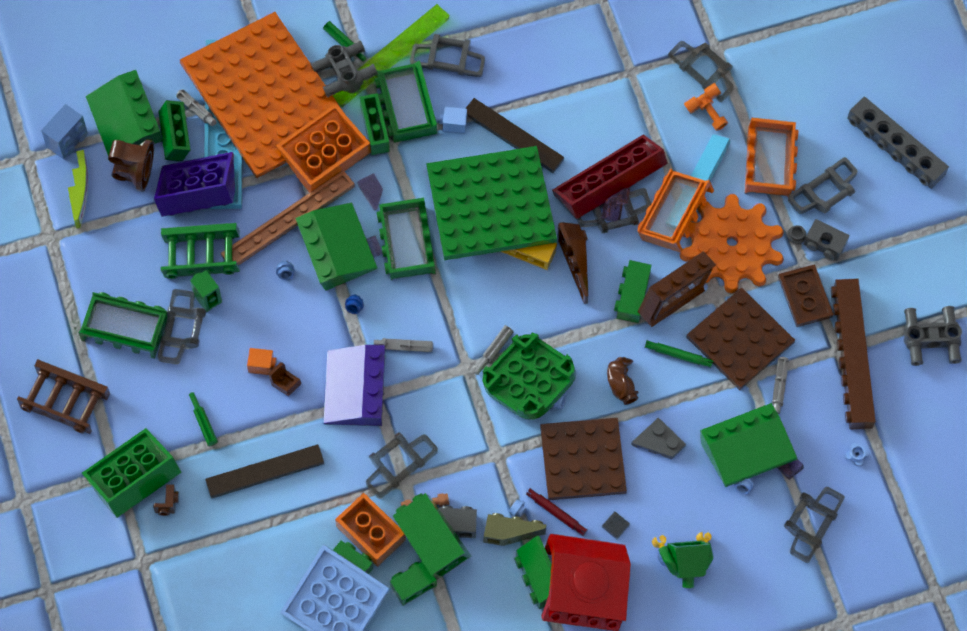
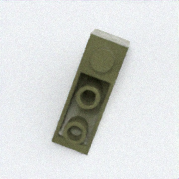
M499 513L488 514L483 542L505 546L545 535L547 525L538 520L530 522L524 521L521 517L508 518Z

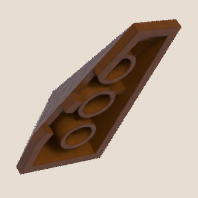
M561 222L558 224L557 240L584 304H587L589 296L586 253L587 234L585 230H581L579 224Z

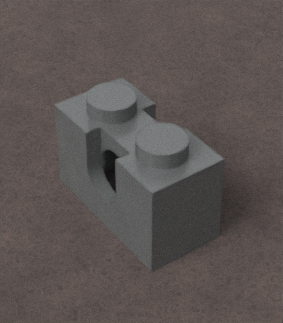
M815 219L803 245L811 251L819 250L823 252V255L830 260L838 261L850 235ZM822 240H826L830 244H824L822 243Z

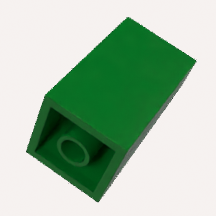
M420 493L412 499V503L407 506L404 504L396 509V514L393 517L431 576L439 579L469 559L471 555L431 497L426 493Z

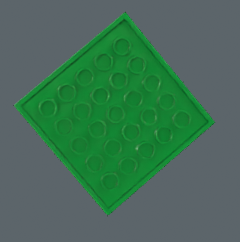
M537 146L426 163L444 261L557 243Z

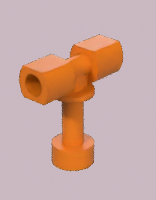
M713 83L704 89L705 93L697 98L695 96L692 97L684 105L690 114L699 108L701 110L706 109L714 121L712 123L713 128L719 131L728 122L724 116L719 117L712 106L714 103L712 99L721 94L717 85Z

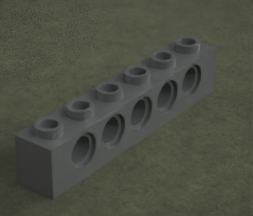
M865 96L850 109L847 117L850 124L858 127L867 138H871L876 142L881 150L889 153L894 161L901 163L907 172L919 178L923 185L932 189L946 175L949 168L947 164ZM879 130H883V131H885L886 133H885V134L880 133ZM922 165L927 166L928 169H924V168H922L921 166H922Z

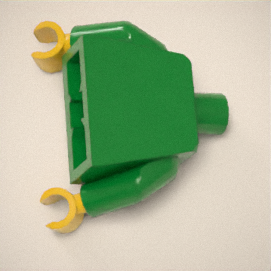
M702 532L697 534V541L667 543V546L664 545L666 543L664 535L659 537L661 543L657 541L656 537L652 539V545L655 548H660L658 551L669 572L678 578H682L683 588H694V577L705 576L706 570L714 559L711 543L708 542L712 536L708 532L704 534V537Z

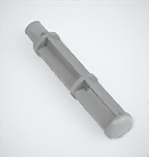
M184 89L177 92V99L184 102L204 123H208L211 126L216 124L212 114Z
M386 338L374 340V345H385V350L433 351L432 341Z
M786 357L778 358L772 404L778 414H780L781 407L783 406L789 359Z

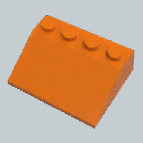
M336 103L276 145L309 193L343 170L346 171L371 153L370 142Z

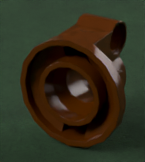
M146 139L140 145L114 140L108 160L114 164L111 176L119 181L132 182L137 191H145L153 165V140Z

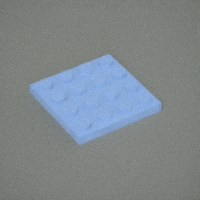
M323 545L280 613L307 631H364L391 588L328 546Z

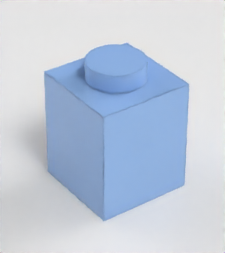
M445 107L444 113L440 114V124H443V132L465 134L467 109Z

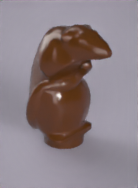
M618 357L610 362L607 367L608 383L613 395L620 401H623L624 405H628L638 400L637 394L639 393L635 391L634 382L627 375L629 370L627 367L633 363V360L626 357Z

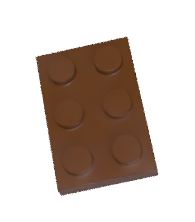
M815 264L778 275L796 327L833 318L834 314Z

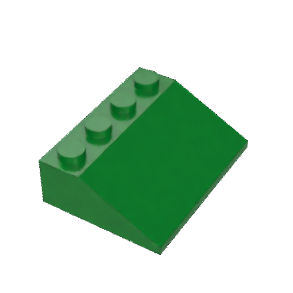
M136 70L118 75L86 96L108 157L114 140H121L140 145L146 139L153 140L154 144L162 142L160 129Z
M352 202L313 210L295 218L319 282L325 291L378 269Z
M772 403L700 430L701 445L725 487L797 460L796 453L780 416Z
M145 428L82 472V475L107 508L118 518L182 472L173 456Z

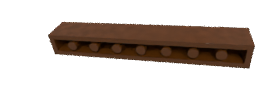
M859 278L836 279L834 286H831V297L835 299L833 314L837 316V322H835V333L839 334L837 350L841 351L839 368L843 369L841 386L845 387V393H843V404L847 405L845 421L849 423L850 430L873 429L876 421Z

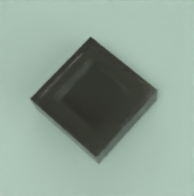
M614 511L602 525V528L615 539H618L630 526V523Z

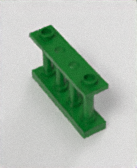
M237 223L161 228V236L164 242L168 243V266L161 267L164 278L176 279L180 276H194L205 270L209 274L223 273L226 275L240 272L237 261H232V239L240 237ZM215 239H225V262L214 263ZM198 240L206 241V263L195 264V242ZM186 241L187 265H176V244Z

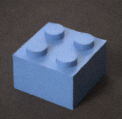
M67 104L41 130L46 147L62 159L67 155H71L75 146L82 142L88 133L83 116Z

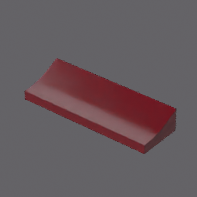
M643 134L552 189L553 194L577 220L667 165L668 162L664 149Z

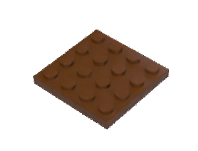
M742 287L686 336L707 359L713 360L712 364L739 390L795 343V339Z
M618 418L540 424L548 500L626 494L627 489Z

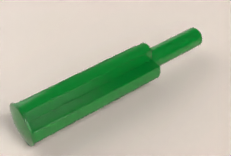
M331 21L324 25L323 30L341 46L348 47L355 44ZM362 53L356 55L362 62L366 61V57Z
M191 392L189 397L195 408L193 412L207 442V446H214L218 443V440L204 408L200 407L195 393Z

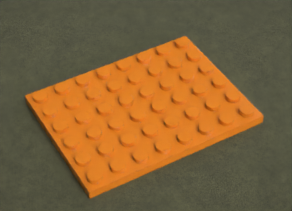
M276 12L180 59L181 66L256 178L287 163L277 149V144L335 103L341 109L333 96L327 98L323 86L326 85L317 72H314L309 60Z

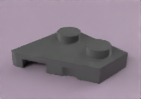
M659 418L631 443L634 447L639 446L648 449L649 452L661 454L669 459H673L686 446Z

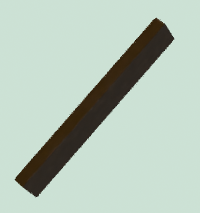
M473 98L465 108L467 109V117L514 148L520 149L537 146L541 166L554 173L564 161V156L477 99Z
M317 444L209 477L205 480L212 499L322 465L324 460Z

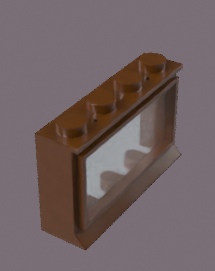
M704 251L649 287L638 313L653 327L705 291L704 285L716 264Z

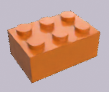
M365 493L359 496L335 519L336 527L362 553L369 556L377 567L406 541V536L401 528Z

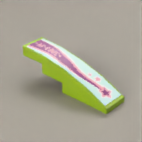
M84 150L76 151L79 168L72 169L75 186L68 187L76 229L81 227L88 196V168Z

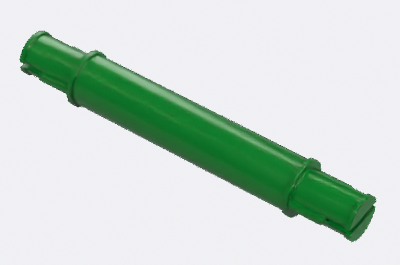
M646 340L644 348L697 365H704L710 368L712 366L713 360L704 358L702 355Z

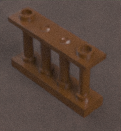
M37 359L34 367L38 377L27 399L18 396L17 401L20 408L30 413L33 411L71 426L79 433L83 434L86 432L90 434L92 430L87 421L97 401L101 398L108 399L110 395L108 387ZM49 377L54 379L56 383L43 406L35 403L34 400L45 379ZM67 384L72 386L73 391L62 413L53 410L52 407L62 387ZM84 391L89 393L91 398L80 420L69 415L80 393Z

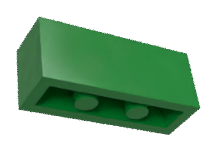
M378 93L360 96V108L367 138L370 142L371 156L390 152L389 138Z
M166 100L158 111L165 160L183 161L191 151L184 102Z
M629 260L628 267L624 266L622 277L625 278L624 284L620 283L618 291L621 298L620 301L616 300L614 311L617 312L616 319L639 323L641 315L638 313V310L645 298L651 264Z

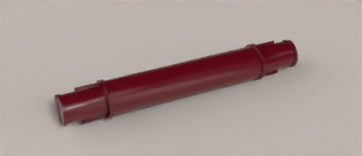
M531 488L528 490L526 495L533 499L535 503L572 530H576L582 536L585 535L588 529L579 524V521L546 499L542 494L539 495Z

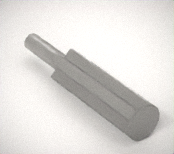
M504 325L484 352L483 360L474 370L476 375H479L488 362H492L514 333L510 327Z

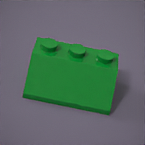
M536 536L516 550L514 561L517 568H521L523 571L522 579L525 586H529L532 592L529 595L533 605L537 604L538 609L545 607L549 596L552 564L540 536Z

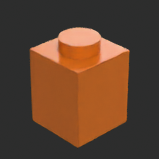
M250 348L247 362L248 373L268 375L277 364V358L274 357L273 350Z

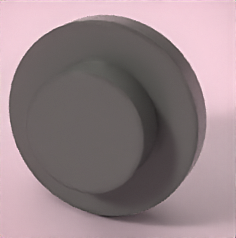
M795 225L788 230L787 237L792 243L800 244L806 238V231L802 226Z

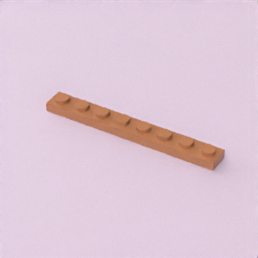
M343 170L232 245V261H237L239 266L298 226L295 218L313 210L323 209L355 187L354 182ZM224 250L223 252H221V256H222V258H223L224 260H225V250Z

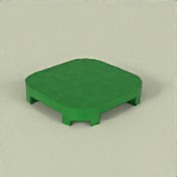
M532 332L522 336L517 334L511 338L513 343L490 367L486 366L482 371V381L486 393L519 417L529 420L540 418L546 414L571 387L576 378V370L572 358L568 354L566 356L539 339L538 334Z

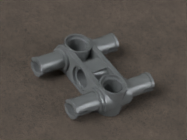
M361 40L348 47L334 45L329 48L324 58L310 63L314 72L318 73L330 67L333 68L338 81L323 86L327 98L341 91L355 93L360 89L362 83H364L363 81L378 75L374 64L358 71L351 62V57L365 52Z
M953 306L943 307L944 323L918 324L916 308L904 310L906 319L904 344L910 350L911 365L919 366L923 364L921 348L947 347L949 363L957 364L962 361L959 348L962 343V329L955 320ZM951 332L955 334L956 337H951L948 335V333ZM910 335H916L918 339H913Z

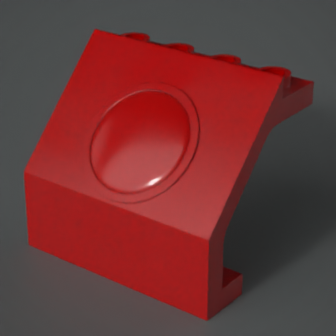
M550 534L545 546L547 554L552 555L550 589L541 615L542 621L619 631L622 621H626L631 563L626 546L617 543Z

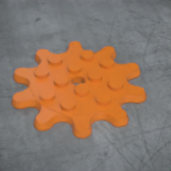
M730 194L725 198V205L722 208H714L708 201L704 207L698 206L697 210L701 214V220L697 223L690 222L688 225L692 244L684 248L682 253H680V258L687 262L704 251L716 264L706 283L714 277H719L724 281L726 292L732 294L737 292L739 281L744 278L750 279L756 286H763L766 283V276L762 272L763 266L766 264L778 266L783 263V255L772 249L771 243L781 238L784 231L779 225L768 226L763 223L762 218L767 210L764 204L758 203L752 209L746 210L739 206V198L735 194ZM733 238L737 244L730 246L727 240Z

